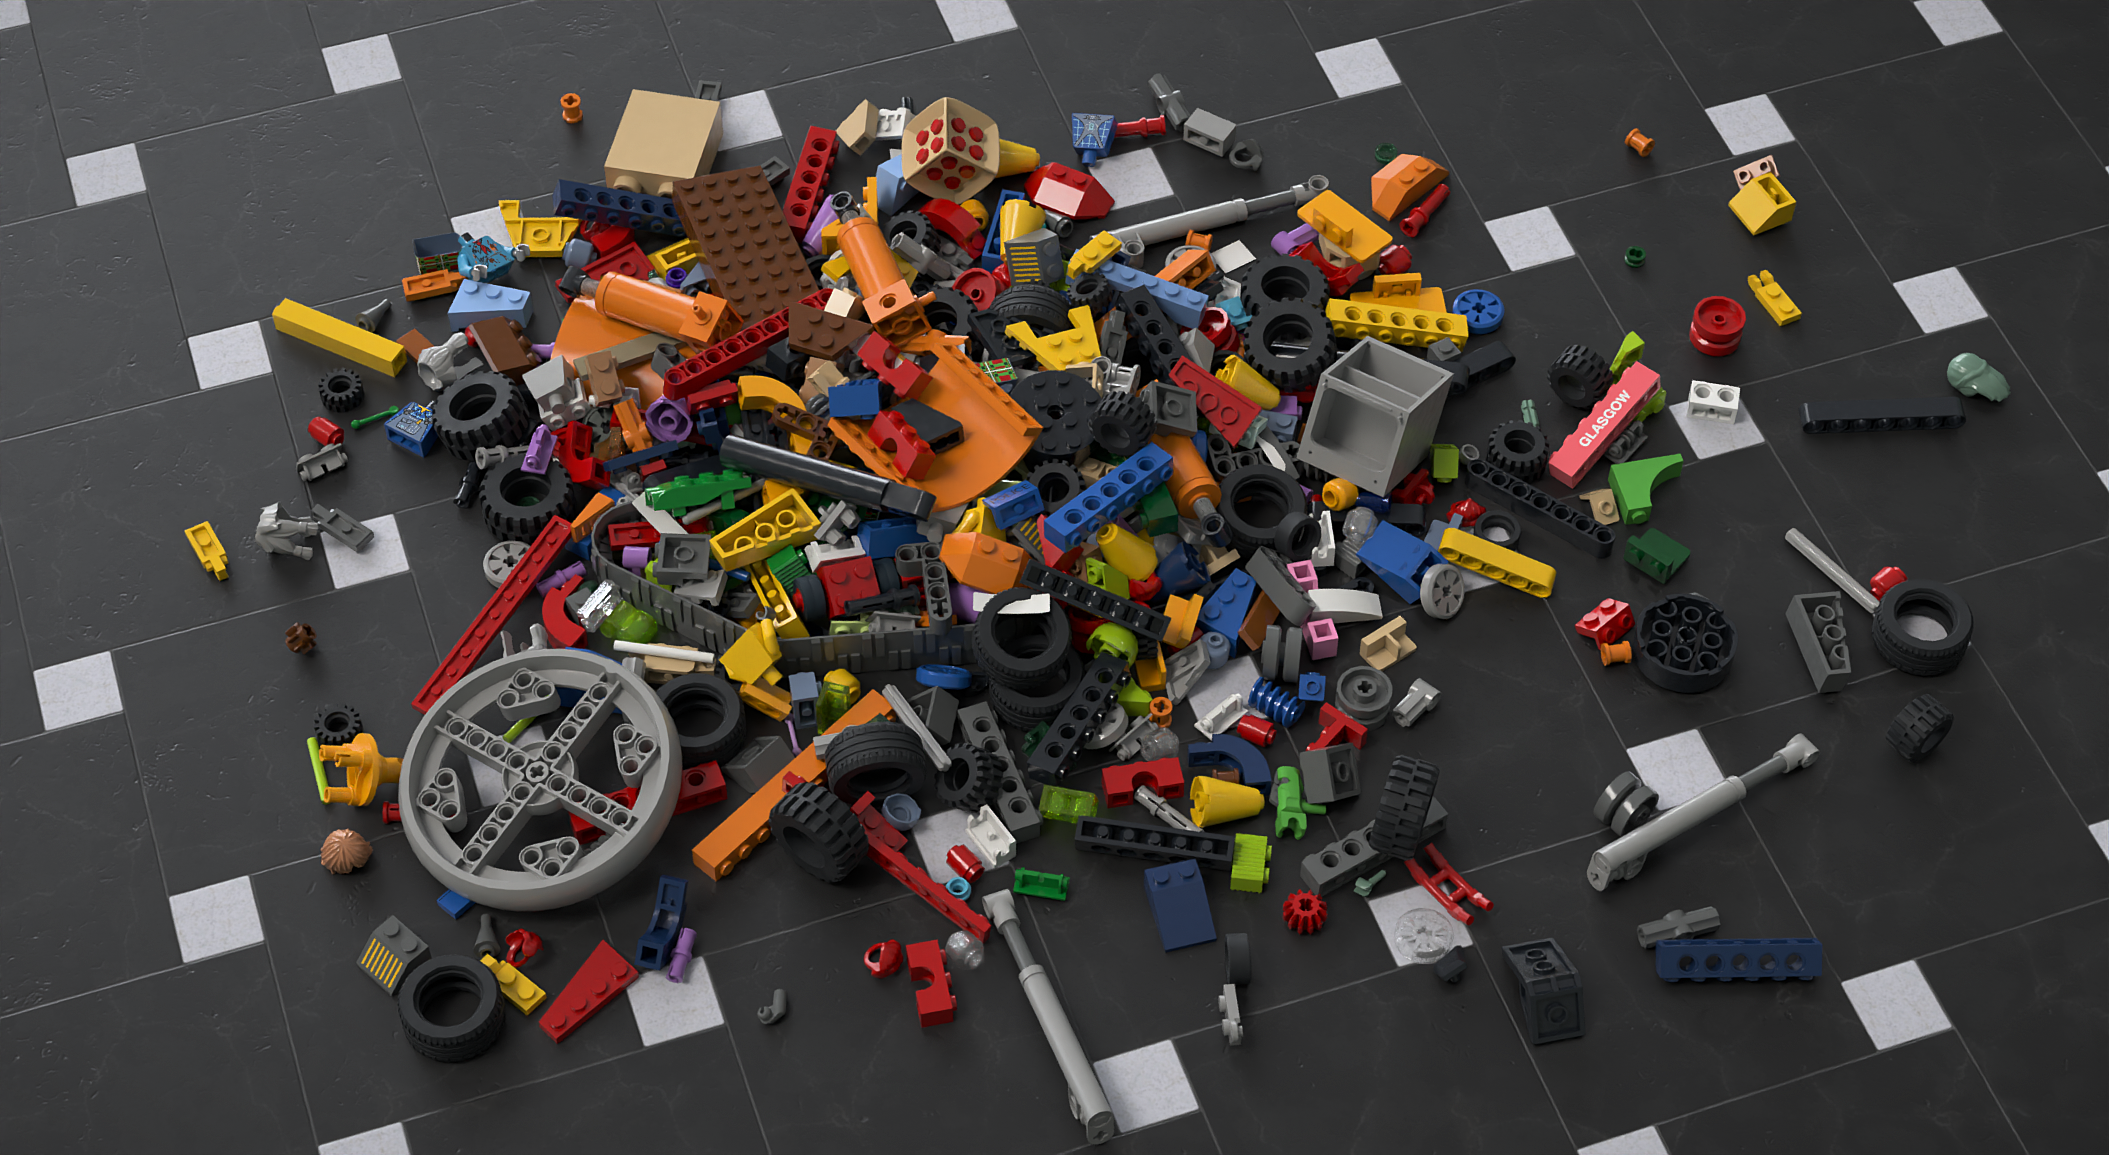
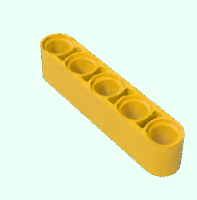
M1456 528L1444 530L1438 552L1449 562L1537 597L1545 598L1551 595L1557 573L1549 565Z

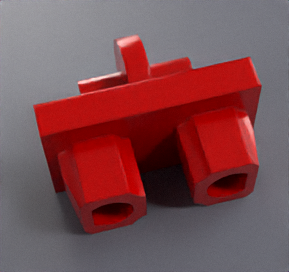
M1421 469L1417 475L1409 473L1404 478L1405 489L1395 488L1391 493L1393 503L1431 504L1435 499V495L1433 492L1434 486L1427 477L1429 474L1428 470Z

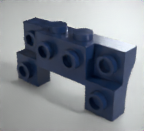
M716 380V381H714V382H712V383H710V384L717 383V382H719V380ZM726 407L700 410L697 413V418L701 421L696 422L699 436L704 435L706 445L712 444L713 450H718L720 455L723 441L731 434Z

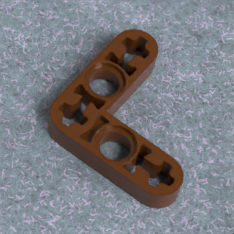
M779 403L774 407L772 421L776 426L812 441L806 455L819 458L814 455L813 451L821 449L826 453V456L819 459L830 460L839 438L827 426L828 420L788 403ZM782 413L787 414V416H785L784 418L780 417ZM794 417H797L795 424L792 423ZM809 421L813 427L811 429H804L800 426V422ZM828 432H831L832 435L830 436L828 443L824 442L825 435Z

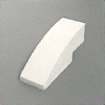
M1347 589L1308 590V595L1316 604V608L1309 615L1310 621L1332 618L1333 623L1378 620L1383 617L1377 594Z

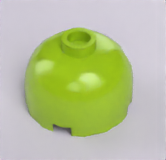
M1110 622L1098 626L1087 640L1086 648L1088 651L1092 648L1095 652L1093 656L1095 659H1097L1101 652L1128 661L1130 668L1138 654V641L1130 628Z

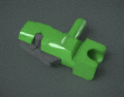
M1282 766L1277 769L1272 782L1269 802L1277 807V819L1275 821L1276 836L1281 838L1283 830L1290 828L1294 831L1295 838L1299 840L1304 836L1307 828L1306 814L1303 813L1325 815L1326 805L1308 804L1302 799L1304 787L1300 771L1295 767Z

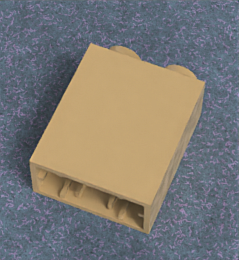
M633 89L604 165L607 188L672 199L673 181L709 175L723 136L720 102Z

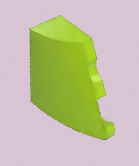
M1634 331L1625 337L1610 367L1613 373V383L1611 385L1617 384L1621 379L1622 373L1628 367L1631 368L1635 361L1642 358L1645 342Z

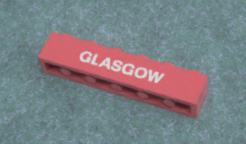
M1637 361L1631 368L1628 367L1622 374L1620 381L1609 388L1607 396L1595 404L1592 413L1580 421L1578 429L1573 435L1570 434L1566 437L1559 451L1552 453L1548 460L1550 475L1573 489L1661 388L1660 375Z

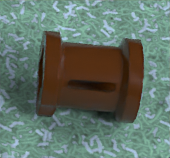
M1234 768L1233 771H1217L1212 769V778L1239 784L1238 768Z

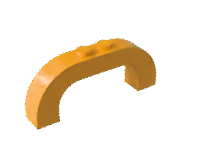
M764 376L739 377L737 389L741 410L763 409L773 413L774 407L777 404L788 403L806 411L800 397L784 383ZM782 413V415H780L781 418L787 416L786 413ZM794 417L792 423L795 424L797 417ZM809 421L800 422V426L804 429H811L813 427ZM786 430L789 450L806 455L812 441ZM819 449L814 450V455L819 457ZM765 480L761 495L763 504L766 505L792 488L796 490L803 501L808 497L810 491L772 480Z

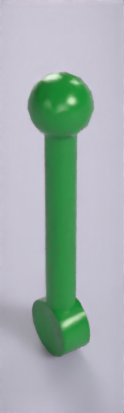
M391 406L388 411L360 421L353 420L351 426L354 429H358L360 425L388 415L394 416L399 412L397 406Z

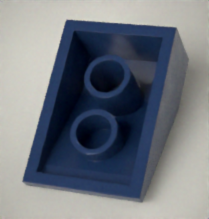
M1196 859L1144 870V889L1165 953L1217 941L1203 879Z

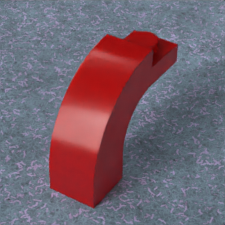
M936 198L927 202L918 210L928 217L935 229L943 230L952 236L973 260L983 253L986 239L977 229L981 225L960 205L947 199Z
M611 225L604 232L591 237V243L594 246L593 252L597 253L596 258L599 260L634 242L635 229Z
M1313 242L1300 245L1289 254L1292 257H1295V255L1301 256L1305 261L1308 259L1314 263V266H1318L1323 271V274L1326 275L1329 281V296L1343 295L1359 280L1358 276L1364 271L1360 263L1343 268L1332 265L1320 254Z
M575 420L570 421L567 425L565 445L559 446V462L570 473L572 482L593 490L609 487L611 471L605 472L602 464L605 461L596 457H590L593 428Z
M576 574L563 584L561 591L552 587L543 603L544 626L548 634V640L554 649H565V647L585 649L588 645L586 629L567 618L568 612L565 598L585 588L583 578Z

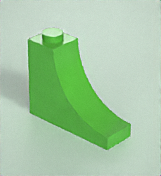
M1681 454L1611 465L1608 482L1625 525L1649 521L1652 508L1650 494L1662 482L1680 476L1683 466Z

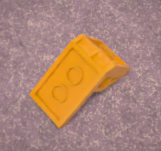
M867 177V187H863V201L868 202L863 204V208L878 223L877 178ZM839 219L821 229L823 255L832 256L836 251L841 250L837 242V235L844 224Z

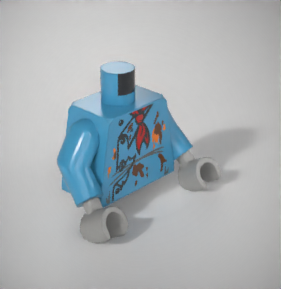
M468 232L461 235L458 239L462 246L457 258L459 274L472 281L489 283L507 274L516 258L519 262L525 260V256H530V248L527 244H519L516 248L506 247L486 235L474 240Z

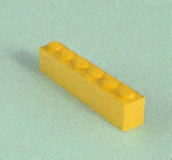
M759 560L745 565L746 571L751 573L750 579L763 606L771 607L776 611L773 624L781 639L809 637L810 635L790 595L771 572L767 560Z

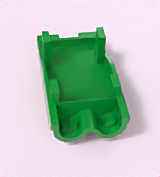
M734 469L723 470L722 475H714L713 472L700 473L699 478L694 479L689 478V476L674 477L673 482L645 488L646 506L653 505L654 511H672L673 517L686 515L685 507L705 504L716 497H721L722 510L735 508L733 490L752 487L751 477L744 476L743 472H738Z

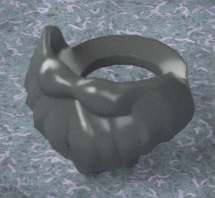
M1243 140L1232 146L1229 159L1231 164L1237 168L1247 169L1252 167L1254 171H1257L1263 161V150L1256 140ZM1245 153L1252 156V158L1247 162H1240L1236 160L1234 155Z

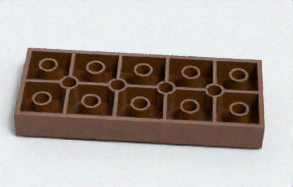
M761 165L673 181L672 203L713 295L728 300L744 320L739 332L789 307L790 301L798 302L819 291Z

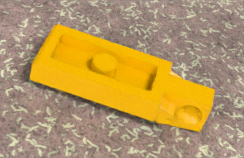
M1103 230L1070 259L1071 263L1068 265L1066 275L1074 280L1082 272L1093 273L1121 249L1122 242Z
M208 521L185 530L186 537L204 569L206 568L207 572L214 570L219 581L228 578L229 576L224 566L229 563L226 552Z
M488 954L480 960L496 975L503 997L528 1016L547 998L546 993L504 960L498 963L496 959Z

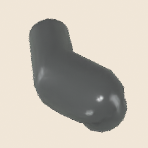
M782 989L775 990L773 1005L770 1007L764 1006V1009L761 1007L758 1010L757 1015L762 1023L772 1024L785 1015L787 991Z

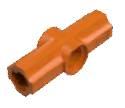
M935 329L898 347L902 353L922 355L923 357L933 354L932 349L935 343H953L955 346L965 343L970 354L972 351L969 336L947 335Z
M631 398L614 405L613 407L622 425V434L628 448L636 452L654 446L652 434L647 429L646 422L642 420L634 399ZM658 456L649 458L650 463L658 461Z

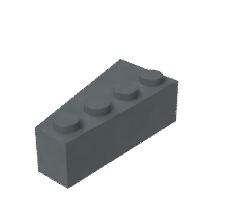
M1840 591L1794 595L1785 613L1819 693L1842 691L1851 674L1848 646L1845 645L1846 630L1843 628L1842 623L1843 609L1840 608Z

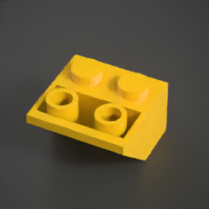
M1769 172L1751 179L1729 202L1728 206L1753 235L1792 221L1796 201L1776 177Z
M688 238L646 256L659 273L660 278L664 280L672 268H682L689 275L699 262Z

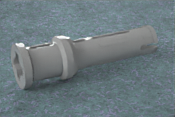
M498 445L492 449L479 447L475 453L477 466L480 469H486L488 466L495 465L498 462H504L506 457H517L519 453H525L526 455L529 446L506 448L505 446Z

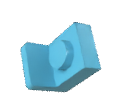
M1239 296L1216 304L1217 308H1222L1228 314L1232 325L1237 331L1248 327L1247 323L1253 315L1246 316Z

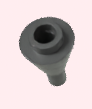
M384 299L378 306L357 314L356 323L358 328L373 333L384 312L391 307V302L388 299Z
M489 914L481 916V928L473 949L474 954L479 958H483L487 954L495 957L500 953V946L492 928L491 915Z

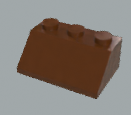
M500 316L471 323L468 326L492 370L507 375L515 382L516 386L526 383L522 375L541 366L540 357L533 352L531 341L524 336L522 325L515 319L510 320Z

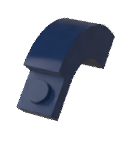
M1212 734V743L1197 742L1195 744H1188V767L1220 765L1232 770L1238 768L1243 786L1256 788L1263 796L1270 795L1271 775L1269 766L1260 751L1249 742L1232 735Z
M664 874L660 877L653 917L645 934L638 939L634 965L660 971L670 959L671 951L675 948L687 909L685 899L689 880Z

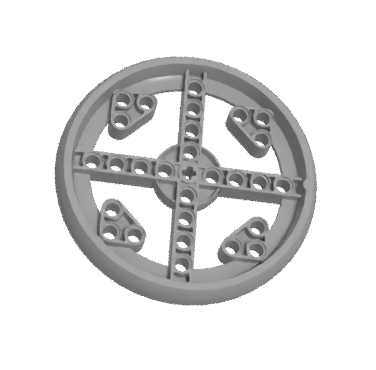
M542 649L526 651L493 661L470 673L447 690L429 709L414 731L403 758L398 789L400 817L405 835L413 852L432 876L451 891L478 904L510 911H542L583 901L608 889L628 875L649 855L662 837L675 810L681 789L682 752L679 735L667 707L656 692L634 672L608 658L580 650ZM555 687L587 691L548 741H534L517 748L471 722L481 712L495 703L498 704L504 718L509 721H517L550 713L559 708L561 699ZM616 707L633 724H622L615 729L613 734L618 768L626 785L631 788L641 786L639 796L632 810L625 808L579 782L576 758ZM451 746L501 773L502 788L505 795L463 850L455 844L446 832V830L459 832L467 824L463 786L455 771L450 768L441 769ZM564 808L612 835L600 847L586 856L578 840L570 836L525 847L519 854V860L525 872L507 871L493 867L532 815H547ZM606 810L604 813L598 814L600 811Z

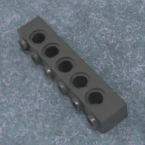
M986 701L957 710L958 726L965 742L989 751H995L992 754H995L998 757V761L1002 764L1000 771H1003V778H1001L1002 788L998 790L999 795L997 799H993V806L999 820L1016 840V844L1039 837L1040 825H1043L1041 813L1039 810L1035 811L1032 793L1030 790H1026L1023 785L1025 784L1021 769L1017 770L1014 765L1016 764L1012 749L1008 750L1006 747V735L1003 729H998V718L995 711L989 709Z
M1434 796L1419 843L1442 831L1447 825L1448 813ZM1375 819L1365 828L1359 831H1352L1343 840L1337 843L1332 842L1323 851L1317 854H1310L1303 860L1300 877L1315 895L1321 894L1322 897L1393 858V856L1374 851L1369 846Z

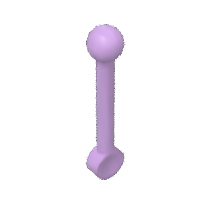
M789 713L784 718V721L788 724L793 744L792 754L797 757L802 750L798 747L793 726L794 715Z

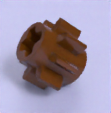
M296 622L285 632L288 636L285 640L286 645L294 653L301 651L303 654H306L317 645L316 641H314L317 637L316 631L307 623L300 625L299 622Z

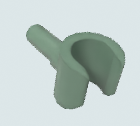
M1381 870L1368 881L1359 877L1355 883L1357 887L1354 889V892L1367 897L1375 883L1386 876V872Z

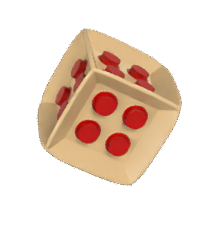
M945 97L935 101L913 118L904 130L902 137L903 177L910 186L934 199L943 198L958 205L962 204L989 185L998 173L1000 141L997 124L986 114L959 100Z

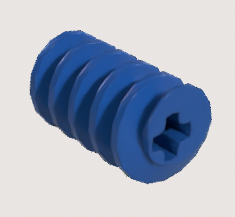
M1259 677L1251 689L1248 705L1251 708L1257 707L1260 713L1265 712L1268 718L1274 717V721L1277 723L1282 722L1285 728L1291 727L1302 715L1305 709V701L1297 706L1298 697L1294 696L1289 701L1290 693L1288 691L1280 696L1281 687L1278 686L1272 691L1273 683L1269 681L1263 686L1264 677Z

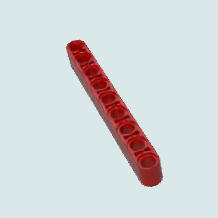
M821 289L796 303L824 311L834 289ZM789 307L667 370L664 375L663 395L672 401L680 400L767 354L768 347L789 337Z

